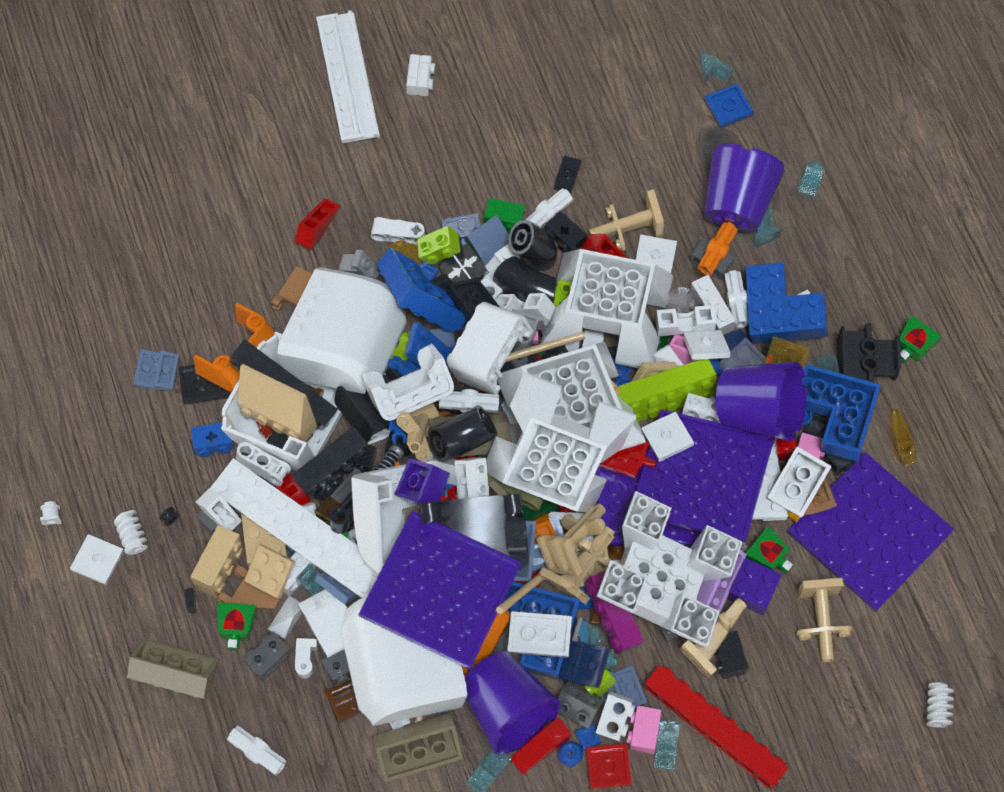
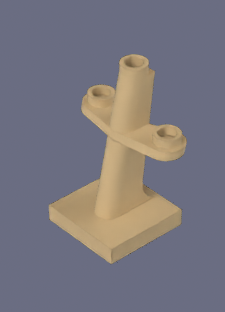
M654 189L647 191V210L618 219L614 206L611 204L606 208V214L608 219L612 218V222L589 229V234H605L607 237L617 235L618 240H615V243L622 252L626 251L622 235L624 232L651 226L655 237L663 238L664 220Z
M434 402L410 413L402 412L397 417V425L408 434L407 445L410 451L415 453L416 459L419 461L428 460L431 455V449L427 441L429 418L441 416Z
M592 505L579 520L573 515H565L561 523L568 532L563 537L541 534L536 538L549 571L578 576L582 573L575 550L578 548L576 543L588 535H600L604 531L605 523L601 517L606 513L603 505Z
M605 526L604 531L591 542L582 538V540L576 543L583 550L577 557L582 569L580 575L562 574L559 576L544 567L539 574L556 589L571 597L580 599V602L586 605L590 597L581 591L580 583L596 561L604 567H608L611 559L602 553L614 539L613 534L615 532Z
M843 578L802 581L797 591L798 599L813 597L817 628L796 631L797 637H799V640H809L812 635H818L822 662L834 661L832 634H839V637L851 636L852 626H831L828 596H837L844 586Z
M740 598L731 605L726 613H719L707 648L699 644H692L688 640L679 649L706 678L717 670L709 661L743 610L747 607Z

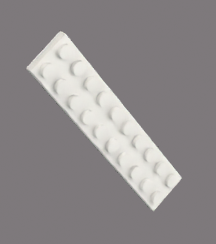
M234 458L210 489L220 494L230 506L361 599L367 597L379 573L366 563L358 546L342 534L334 533L328 524Z

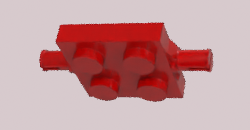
M646 441L643 444L618 451L601 462L599 467L636 479L643 465L655 468L657 460L646 457L649 442Z

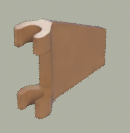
M296 266L281 291L273 298L271 302L273 304L272 309L279 312L284 302L296 307L312 273Z
M237 565L234 575L243 580L232 598L222 591L217 598L220 603L256 605L258 609H275L281 599L245 582L248 571L240 565Z

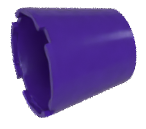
M739 144L718 145L712 153L704 216L719 227L724 222H730L738 229L737 232H756L784 175L785 165L775 156L757 148H752L751 151L742 149V146Z
M782 362L726 367L720 375L716 390V412L720 423L785 441L794 440L796 438L795 432L801 430L807 405V386H803L802 378H805V372L801 364L798 362Z
M507 651L497 652L488 656L474 666L464 677L467 689L466 701L495 754L499 755L502 751L508 754L522 748L544 729L543 726L549 720L553 722L560 712V701Z

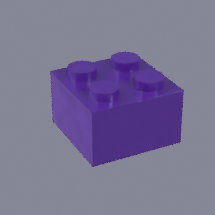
M409 458L394 495L417 505L424 502L440 501L450 473L434 465Z
M745 558L727 599L735 602L740 598L747 605V609L764 616L782 574Z

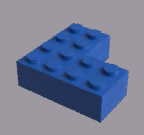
M389 247L377 263V266L380 270V275L386 280V285L392 290L391 294L396 297L397 304L403 309H410L418 317H425L431 324H438L446 332L451 331L454 333L455 330H460L468 319L450 294L431 283L418 262Z
M784 262L746 266L749 334L752 344L767 343L770 339L778 342L828 336L827 307L824 293L788 296Z
M805 364V378H802L803 386H807L806 411L830 417L822 440L821 452L859 462L881 385Z
M513 582L504 601L523 587L524 584ZM534 587L507 610L510 613V620L511 611L572 616L571 641L581 604L578 598ZM522 654L520 663L530 673L559 680L558 677L564 657Z

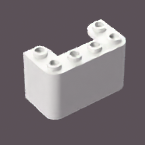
M482 302L477 305L475 313L471 320L467 322L462 336L458 338L455 348L448 355V367L459 382L497 395L501 389L497 385L498 377L501 378L503 376L500 372L516 341L522 342V337L529 339L533 329L524 316L487 302Z
M433 344L423 347L418 352L417 359L421 369L389 383H385L381 373L376 370L361 374L369 397L383 419L389 421L397 419L398 415L402 412L410 413L447 397L453 392L454 383L445 360Z

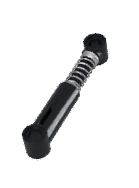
M402 437L396 439V445L391 444L389 452H386V456L382 457L379 463L376 464V467L373 468V471L393 467L396 461H400L402 457L409 456L412 453L407 444H400L403 442ZM352 491L337 508L330 512V528L334 533L342 534L348 531L350 523L354 519ZM337 519H342V520H344V521H342V522H337L336 520H337Z

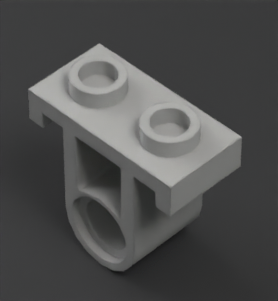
M356 250L355 254H344L338 271L354 273L376 280L380 272L378 266L363 250Z
M512 309L511 312L524 316L533 329L529 339L522 337L526 340L522 342L516 341L514 349L518 351L532 347L537 329L541 330L543 335H546L549 319L541 315L535 316L526 313L523 310Z

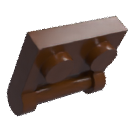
M352 680L333 689L328 688L324 690L338 723L362 713L358 709L354 692L336 701L334 699V696L353 688Z

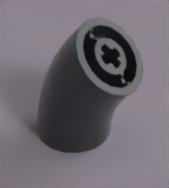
M524 219L518 221L512 227L508 244L514 254L523 257L524 263L538 271L548 270L555 265L558 254L557 247L552 236L536 223Z
M512 256L498 266L493 276V282L504 292L514 294L523 302H526L528 295L533 293H545L552 302L557 278L544 274L530 267L518 257Z
M480 405L452 419L432 426L428 431L430 449L435 458L440 462L463 455L497 437V430L491 417Z

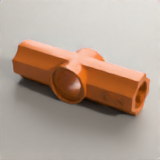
M724 222L716 236L710 240L706 253L698 265L701 273L712 275L719 262L725 258L730 244L738 231L734 224Z

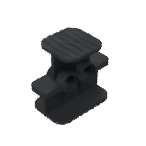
M871 323L865 324L864 331H845L844 326H841L837 338L838 373L873 383L874 376H892L893 380H897L901 369L899 336H895L894 340H876L872 338ZM864 347H870L873 351H867ZM869 364L873 366V369H869L865 365Z
M389 368L383 378L385 383H389L400 378V376L394 369ZM343 386L337 387L334 398L336 406L342 412V415L345 416L346 420H348L349 424L356 428L366 442H369L374 434L386 427L389 428V420L383 419L367 394V389L366 393L362 394L347 391Z

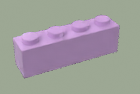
M741 550L739 551L731 577L702 581L696 600L721 611L746 554Z

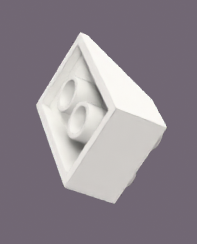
M796 447L767 498L802 518L832 466Z
M323 590L298 603L304 619L327 657L343 650L344 646L340 631L347 609L346 605L327 590Z

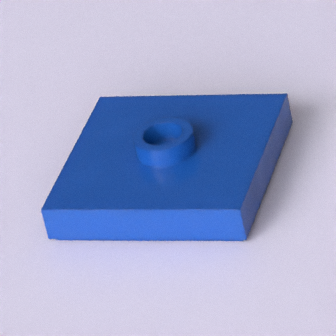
M738 83L705 96V101L720 128L754 114Z

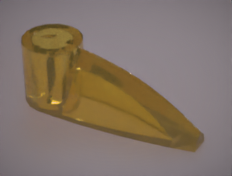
M899 409L893 410V429L899 460L905 465L913 464L916 461V450L912 435Z

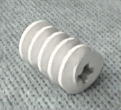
M136 510L123 512L114 520L119 538L122 540V546L125 547L124 551L128 555L138 554L148 548L147 545H143L147 542V538H140L145 533L144 531H138L142 528L141 524H136L139 521V517H133L137 514Z
M930 683L928 685L929 689H931L928 691L930 698L927 700V703L930 705L927 707L929 712L927 720L929 722L926 725L935 728L952 725L953 722L947 720V717H952L953 713L947 712V710L953 709V705L948 704V702L953 701L954 698L948 696V694L954 693V690L948 688V685L944 683Z

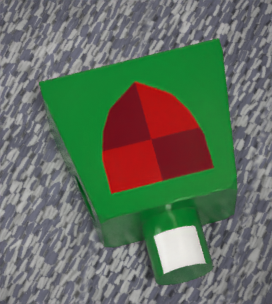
M911 315L899 337L901 362L906 363L909 358L918 362L938 344L942 335Z
M768 526L745 553V558L773 571L779 567L785 573H788L794 565L785 558L790 548Z
M218 602L220 638L227 639L228 650H239L240 640L248 641L250 639L257 616L256 605Z

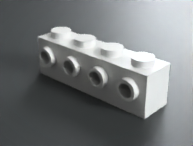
M486 458L455 460L458 499L489 496Z

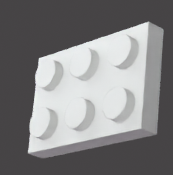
M511 611L508 652L569 658L572 616Z

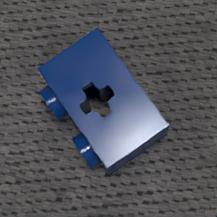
M223 422L191 428L193 448L196 456L206 457L211 453H227L234 449L233 440L221 429Z

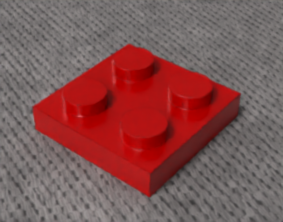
M627 744L586 747L590 789L632 785Z

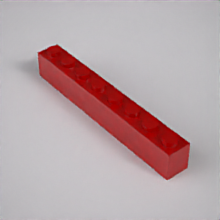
M659 665L644 683V689L769 790L772 791L787 772V763L782 758L773 756L766 745L758 744L753 740L754 737L746 730L743 732L737 727L738 724L732 718L727 719L721 714L722 711L717 706L708 704L705 701L706 698L701 693L692 691L690 685L683 679H677L674 676V672L668 667Z

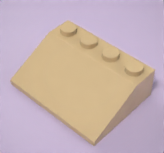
M244 364L240 366L238 405L241 414L247 418L255 419L263 426L271 427L279 434L283 433L288 437L291 436L306 442L317 427L307 396Z

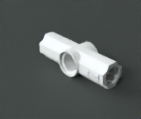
M562 188L549 200H543L537 206L535 212L525 220L536 223L541 227L545 226L557 213L573 202L571 194Z
M733 270L724 274L727 290V307L736 320L734 327L744 328L749 325L748 297L746 290L743 288L741 273Z
M465 389L461 392L453 391L447 397L439 400L440 409L460 410L462 413L477 405L482 406L486 412L498 413L499 395L482 394L472 389Z
M238 725L227 738L231 744L244 752L243 754L256 764L259 763L275 776L282 771L287 762L283 757L272 751L270 746L263 740L253 737Z

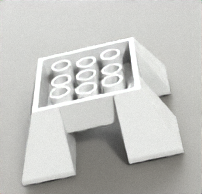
M578 249L563 253L556 286H558L559 280L572 282L569 296L554 309L548 323L546 335H543L541 344L583 332L584 328L620 335L615 359L616 364L639 368L642 363L655 362L652 354L657 352L660 337H658L645 311L647 304L667 307L673 275L653 263ZM581 340L566 344L568 352L579 349Z
M605 342L503 372V376L501 378L498 377L497 380L508 410L511 409V401L525 371L562 386L554 411L555 415L588 427L599 401L634 414L632 407L616 395L610 379L617 377L618 372ZM635 419L621 450L646 442L637 419Z
M524 371L510 404V408L522 429V434L517 444L499 437L495 438L486 459L487 472L504 484L571 510L587 512L592 505H596L607 481L605 478L594 475L599 464L622 449L637 415L599 401L588 427L554 414L562 386Z
M635 491L622 525L625 546L620 564L612 560L609 561L597 597L707 648L720 611L697 601L696 598L702 581L731 577L742 541L707 525L690 548L662 535L671 507Z

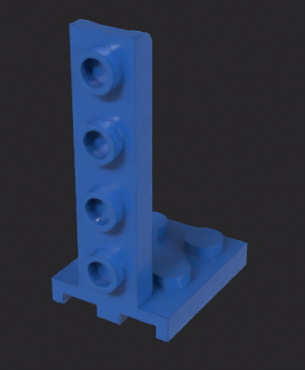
M419 322L412 324L405 355L419 365L417 359L418 352L423 347L433 344L443 356L447 368H449L447 357L452 353L456 345L448 347Z

